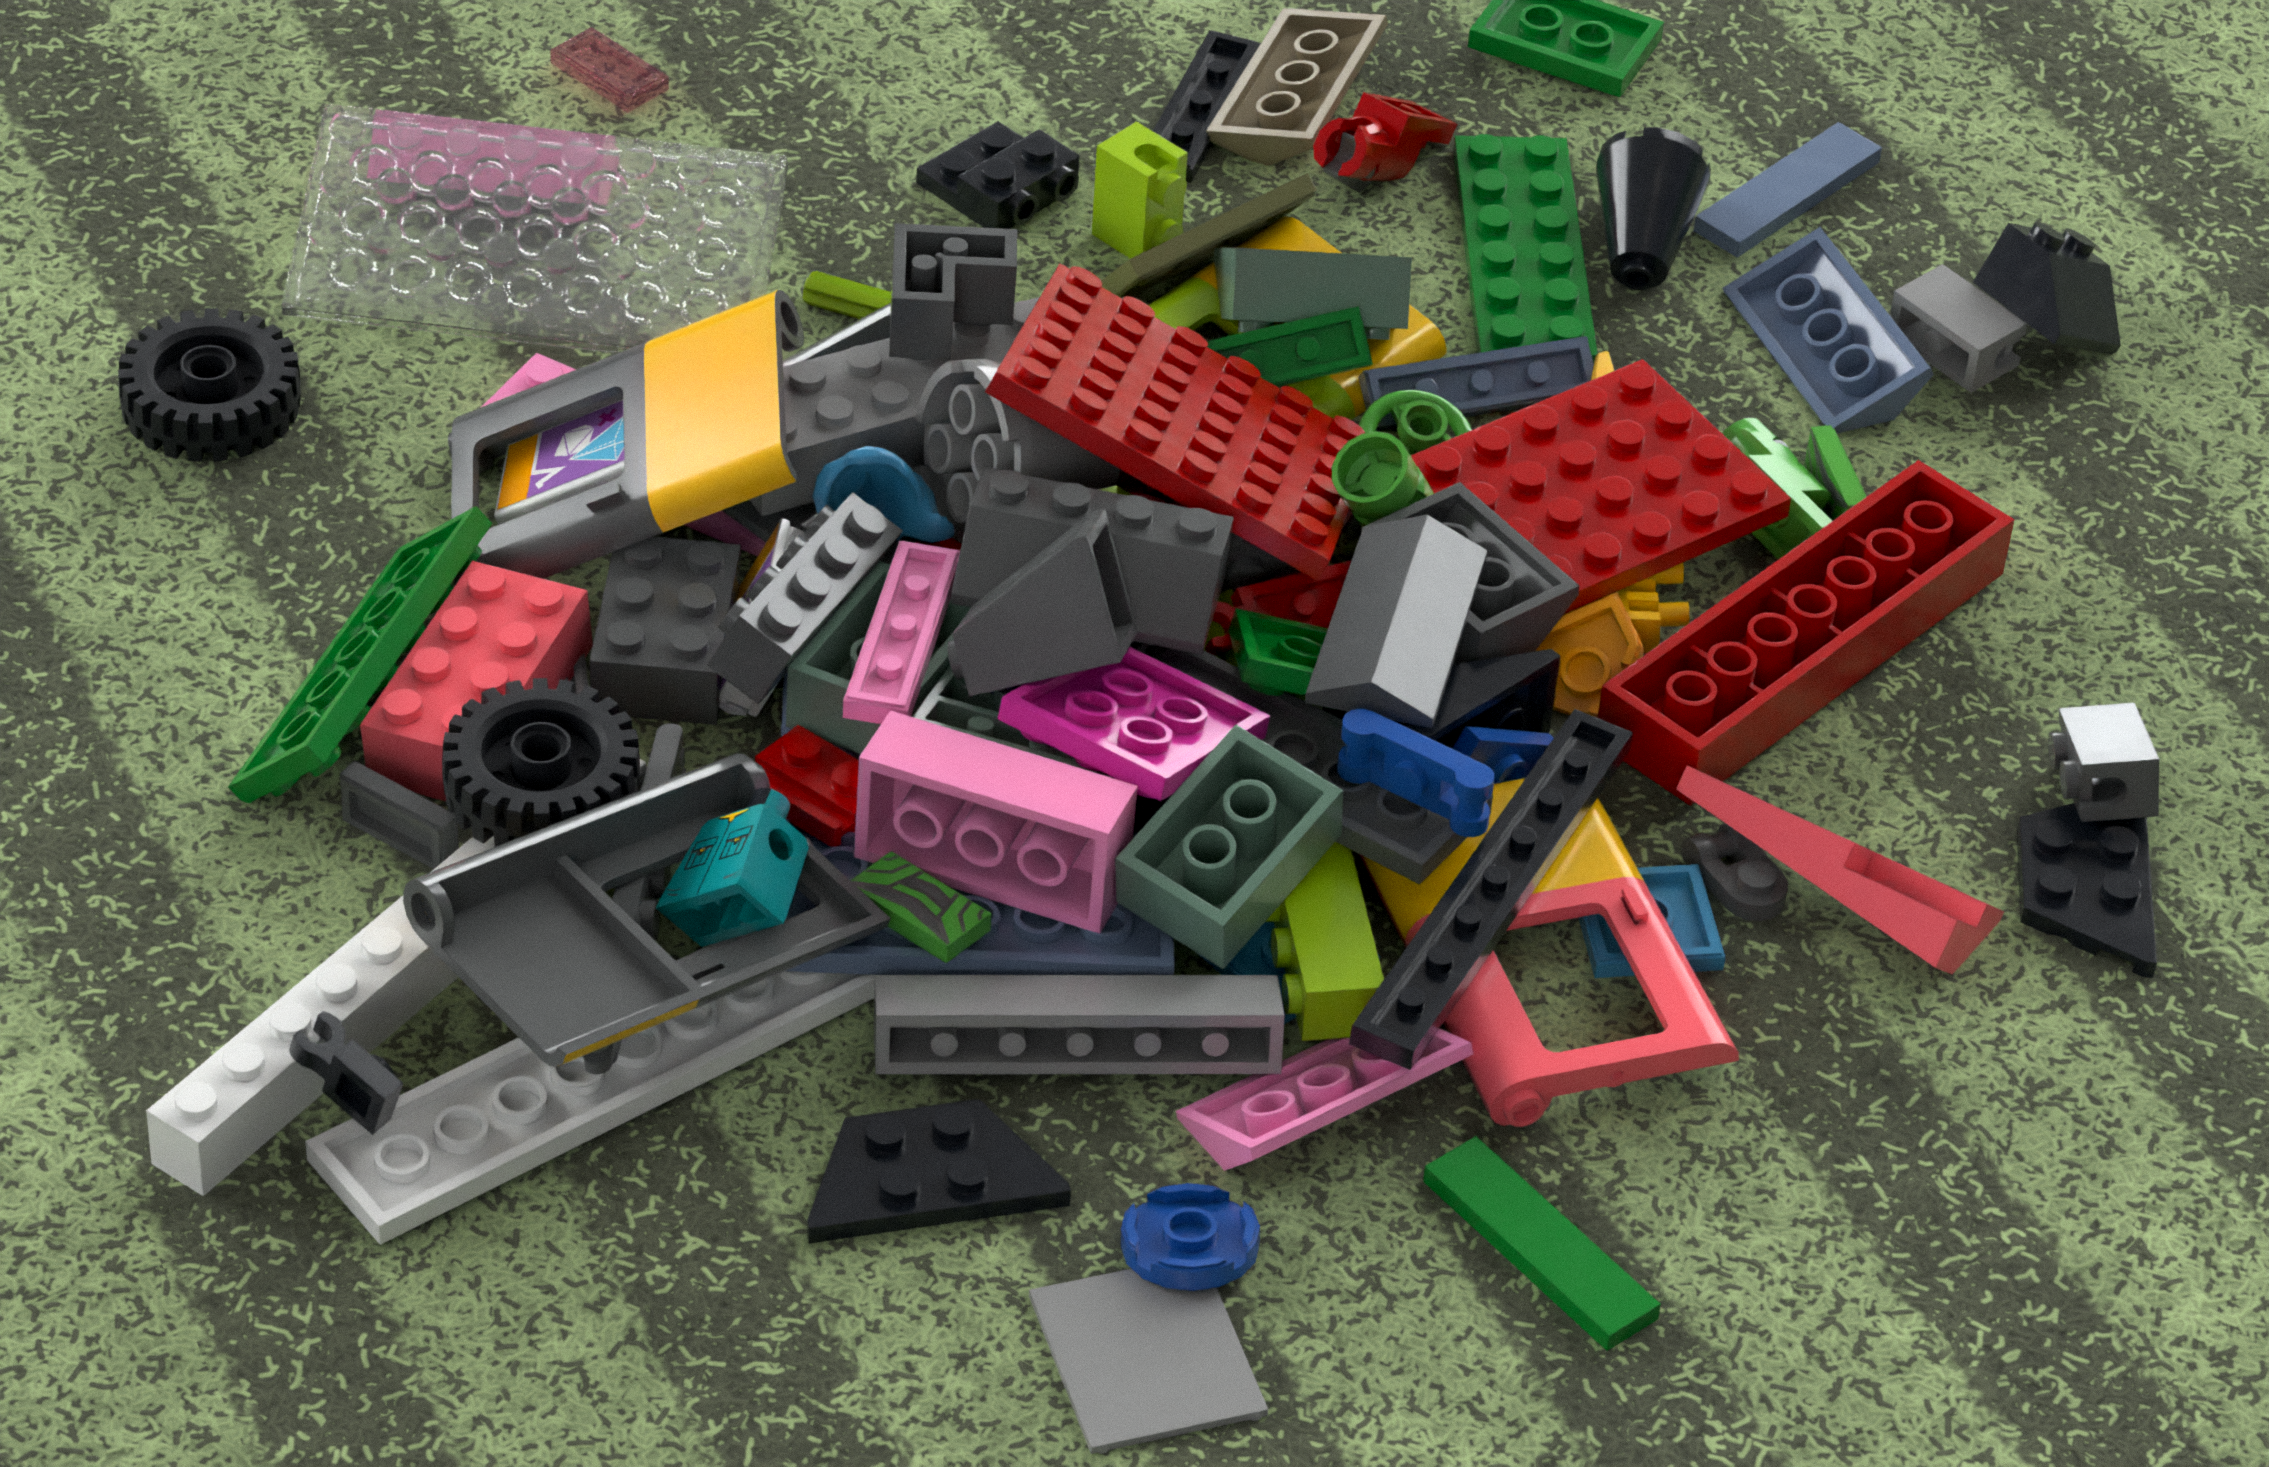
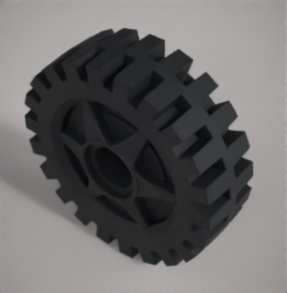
M205 308V314L202 318H196L193 310L180 312V322L177 323L168 315L157 320V330L148 325L138 332L139 340L131 338L125 346V354L121 353L118 384L122 416L125 424L129 425L130 432L136 439L143 437L145 446L156 451L163 445L166 456L177 459L182 451L186 450L188 461L202 462L204 453L212 452L214 462L228 460L229 450H235L239 458L251 455L252 443L262 450L272 445L273 435L282 437L289 431V422L294 423L298 416V407H300L301 381L297 352H294V346L289 337L283 338L280 328L274 324L266 328L265 319L256 315H252L244 322L243 311L230 309L226 318L219 317L218 308Z
M534 678L533 687L528 690H524L520 680L506 683V692L503 696L493 687L482 692L481 704L473 699L469 700L462 706V716L455 714L449 722V732H445L442 756L446 804L450 813H455L456 822L463 830L472 827L473 838L483 844L494 836L495 847L638 792L640 755L637 731L633 729L632 720L627 712L619 713L617 702L609 696L599 702V691L589 686H585L579 694H575V686L572 681L560 679L556 689H548L547 678Z

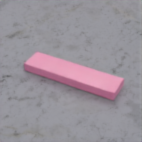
M899 541L843 699V718L882 724L890 710L908 716L912 715L951 599L960 555L959 550Z

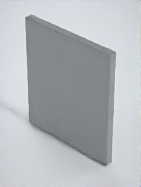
M1132 1269L1029 1290L1030 1301L1091 1454H1105L1109 1450L1246 1420L1258 1421L1262 1417L1268 1416V1407L1217 1288L1196 1291L1164 1288L1142 1279Z

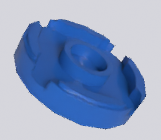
M1192 1183L1164 1186L1148 1193L1146 1203L1139 1205L1135 1209L1134 1202L1125 1211L1121 1226V1250L1126 1264L1142 1279L1164 1288L1188 1291L1217 1288L1242 1277L1256 1262L1260 1246V1225L1254 1210L1246 1202L1243 1201V1207L1229 1200L1230 1192L1218 1187Z

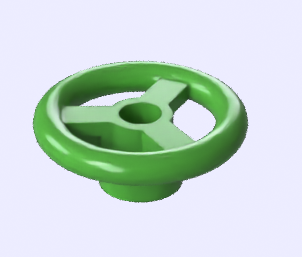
M1400 390L1380 397L1368 407L1359 423V426L1365 433L1375 432L1381 419L1391 412L1397 424L1399 440L1402 441L1410 455L1451 439L1446 434L1448 424L1455 436L1472 430L1467 418L1452 403L1438 395L1420 390Z

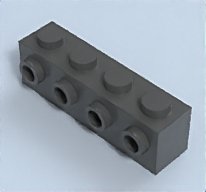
M853 492L836 511L825 505L804 533V536L809 540L806 541L798 535L776 563V566L781 571L778 572L772 566H769L747 595L752 600L751 604L741 597L726 614L718 626V629L724 632L726 637L707 666L759 705L788 672V666L879 561L882 562L903 530L887 519L880 510L869 505Z

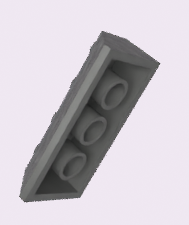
M983 468L969 508L950 604L971 608L974 603L1092 511L1105 509L1138 630L1133 641L1202 655L1226 577L1234 517L1211 513L1202 508H1186L1152 501L1137 495L1127 496L1087 488L1078 483H1063L1023 475L1014 470Z

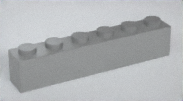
M875 975V1074H1281L1285 1015L1278 975Z

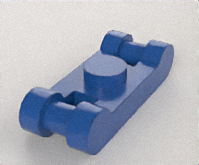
M1354 709L1344 715L1341 739L1346 746L1342 747L1339 752L1337 766L1338 774L1341 778L1358 784L1371 782L1448 819L1450 828L1458 835L1477 837L1486 832L1489 825L1490 807L1485 801L1493 794L1495 780L1494 772L1490 767L1373 711Z

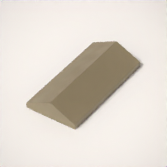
M1283 8L1206 130L1208 136H1211L1210 141L1245 159L1267 166L1313 149L1319 131L1331 120L1387 27V16Z

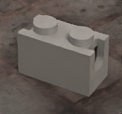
M1942 264L1894 291L1890 312L1891 318L1925 361L1970 393L2019 366L2021 357L2012 352L2013 344L2019 342L2022 336L2026 334L2028 324Z

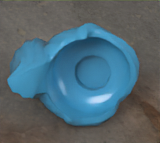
M864 446L851 450L844 456L825 464L816 477L812 498L817 513L825 505L836 511L853 492L866 503L880 510L887 519L903 530L897 541L903 537H909L919 542L936 543L954 536V525L948 521L946 516H941L938 513L936 498L931 488L925 483L921 475L914 472L902 458L893 452L873 446Z

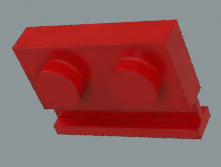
M800 725L795 726L755 756V762L764 769L768 776L770 789L778 791L789 800L791 808L786 819L790 823L830 847L841 845V837L848 831L855 832L858 759Z

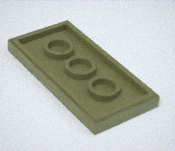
M1306 173L1129 259L1101 280L1103 283L1102 287L1122 299L1125 296L1132 297L1213 257L1214 248H1231L1248 240L1315 196L1314 193L1317 189L1309 174Z

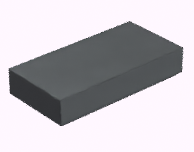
M355 760L340 773L343 821L433 869L459 849L458 823L454 813H450L445 808Z

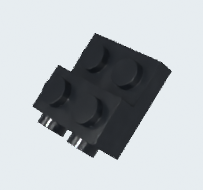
M997 121L917 167L916 183L983 228L1010 229L1015 225L1026 224L1035 213L1056 201L1068 199L1078 189L1080 155L1040 129L1023 138Z

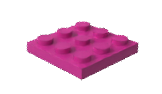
M1129 647L1119 663L1035 681L1016 688L1002 696L997 719L1020 730L1021 734L1030 741L1048 744L1074 757L1075 761L1086 769L1101 771L1117 780L1137 785V794L1142 797L1162 801L1172 795L1235 725L1263 740L1266 736L1270 715Z

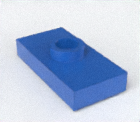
M1466 726L1452 749L1490 767L1494 772V784L1526 778L1554 738L1549 733Z

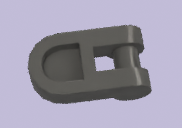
M1726 823L1720 825L1718 833L1708 836L1706 833L1701 832L1682 840L1681 854L1683 861L1687 865H1699L1704 884L1732 914L1745 920L1763 921L1772 919L1781 913L1785 906L1788 891L1787 879L1758 845ZM1730 856L1735 863L1726 866L1720 859Z

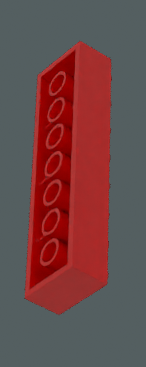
M1917 460L1603 684L1597 718L1633 732L1630 751L1623 761L1691 806L1695 802L1676 790L1687 765L1723 782L2000 577L2004 572L2015 519L1925 463Z

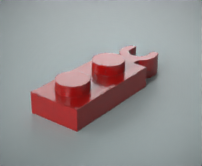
M1352 560L1327 566L1318 581L1301 572L1237 588L1231 596L1234 607L1225 602L1218 601L1212 621L1222 626L1224 636L1212 638L1205 646L1206 652L1212 655H1221L1233 647L1228 630L1235 608L1328 628Z

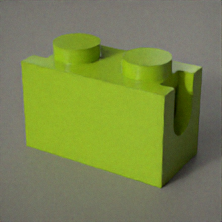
M1137 121L1097 145L1092 235L1131 259L1183 234L1182 223L1184 197L1187 188L1188 152Z

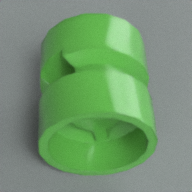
M1375 431L1353 438L1337 453L1332 465V482L1361 527L1434 494L1428 481L1419 467L1416 466L1402 441L1389 433Z

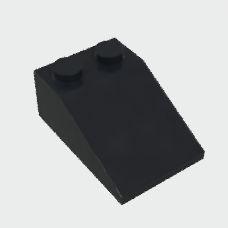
M1548 649L1453 664L1433 728L1398 721L1394 722L1451 749L1466 726L1549 733L1560 655L1554 650Z

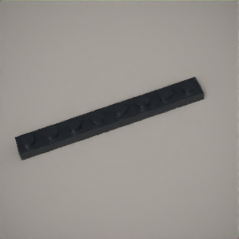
M1577 709L1573 710L1352 1024L1350 1045L1406 1069H1412L1630 751L1633 732Z

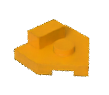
M1617 592L1563 615L1536 649V651L1552 649L1560 655L1553 710L1571 715L1573 710L1577 709L1596 718L1602 685L1636 662L1644 654L1643 644Z

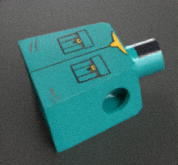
M758 788L754 791L747 808L708 820L698 832L662 894L656 909L701 947L784 924L809 849L807 839L785 820L791 808L789 800L783 794L773 789Z

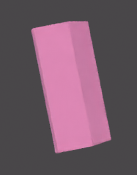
M1439 1028L1412 1069L1409 1070L1350 1045V1038L1327 1039L1283 1060L1281 1074H1253L1177 1110L1176 1115L1184 1127L1221 1168L1226 1171L1266 1155L1473 1055L1471 1042Z

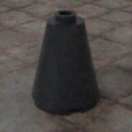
M1644 127L1643 136L1625 138L1626 131L1615 134L1602 145L1596 164L1610 271L1618 282L1634 290H1646L1656 287L1665 281L1706 193L1711 176L1710 162L1707 165L1702 158L1703 149L1697 142L1679 132L1658 127Z

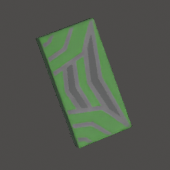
M1831 425L1811 427L1804 467L1831 493L1823 512L1833 521L1867 496L1835 429Z
M892 851L850 880L891 918L888 924L889 928L945 963H948L991 929L992 913Z

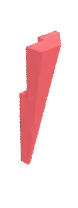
M1688 765L1676 790L1927 963L1953 975L2000 922L2004 911Z

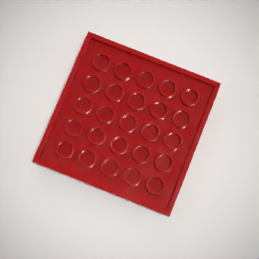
M1059 263L995 372L985 393L1188 508H1202L1211 513L1234 517L1232 533L1318 581L1331 560L1349 510L1332 482V465L1337 453L1353 438L1364 434L1365 431L1357 423L1346 417L1335 416L1331 418L1312 407V400L1301 391L1290 386H1282L1280 389L1260 377V371L1250 362L1236 356L1226 358L1207 347L1208 342L1197 332L1183 326H1177L1175 329L1155 318L1154 310L1141 300L1130 296H1125L1122 299L1104 289L1102 281L1090 271L1077 266H1072L1069 269Z

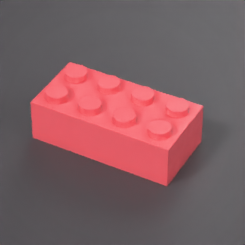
M472 561L361 722L360 730L366 767L415 793L446 802L442 774L443 740L445 732H449V722L455 714L462 716V706L471 699L481 704L482 692L494 687L502 696L505 695L506 683L520 680L524 690L532 689L534 678H547L548 689H556L560 679L565 680L568 677V681H570L574 676L573 667L581 654L583 656L585 653L586 657L593 646L588 591Z

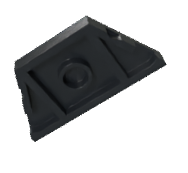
M2074 803L2021 816L2016 832L2020 923L2047 935L2063 937L2072 946L2095 956L2100 949L2134 963L2133 973L2142 977L2153 978L2157 957L2147 817L2082 822Z
M980 1099L845 1117L807 1219V1239L810 1244L1070 1206L1071 1189L1069 1183Z

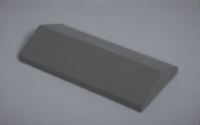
M1429 515L1363 526L1305 693V703L1348 712L1354 709H1367L1393 721L1433 728L1486 563L1487 550Z

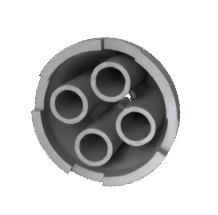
M987 359L951 360L940 366L928 380L923 390L915 418L919 423L925 424L924 465L914 467V472L921 475L925 483L933 491L938 513L941 516H946L948 521L952 522L954 525V536L952 538L960 543L963 541L970 504L984 467L998 470H1014L1023 475L1063 483H1078L1092 489L1116 486L1120 472H1124L985 393L986 388L1001 364Z

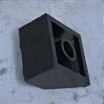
M2035 222L2032 227L2008 223L1973 283L2053 344L2111 355L2117 352L2121 346L2110 265L2092 253L2096 245L2084 235L2069 228H2066L2063 234H2060L2040 222Z

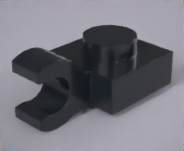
M322 1011L317 1016L313 1031L323 1038L326 1043H314L298 1031L293 1035L289 1052L298 1064L313 1070L325 1080L322 1092L373 1135L391 1120L403 1082L395 1076L394 1071L384 1059L377 1055L369 1054L353 1039L345 1045V1029L341 1021L331 1013Z

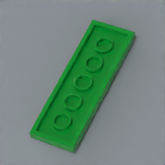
M1479 134L1476 136L1455 135L1453 155L1477 353L1587 336L1594 363L1598 352L1567 138H1551L1544 135L1532 137H1507L1490 134Z
M477 506L405 544L396 551L229 784L228 788L241 801L251 803L268 793L278 797L289 790L302 775L309 772L313 777H317L337 761L342 753L338 743L344 735L349 734L361 724L371 709L367 702L373 694L378 693L387 686L399 668L395 662L401 654L410 650L426 629L423 622L429 614L437 611L454 588L451 585L454 578L463 573L472 561H476L480 557L482 549L478 544L493 523Z

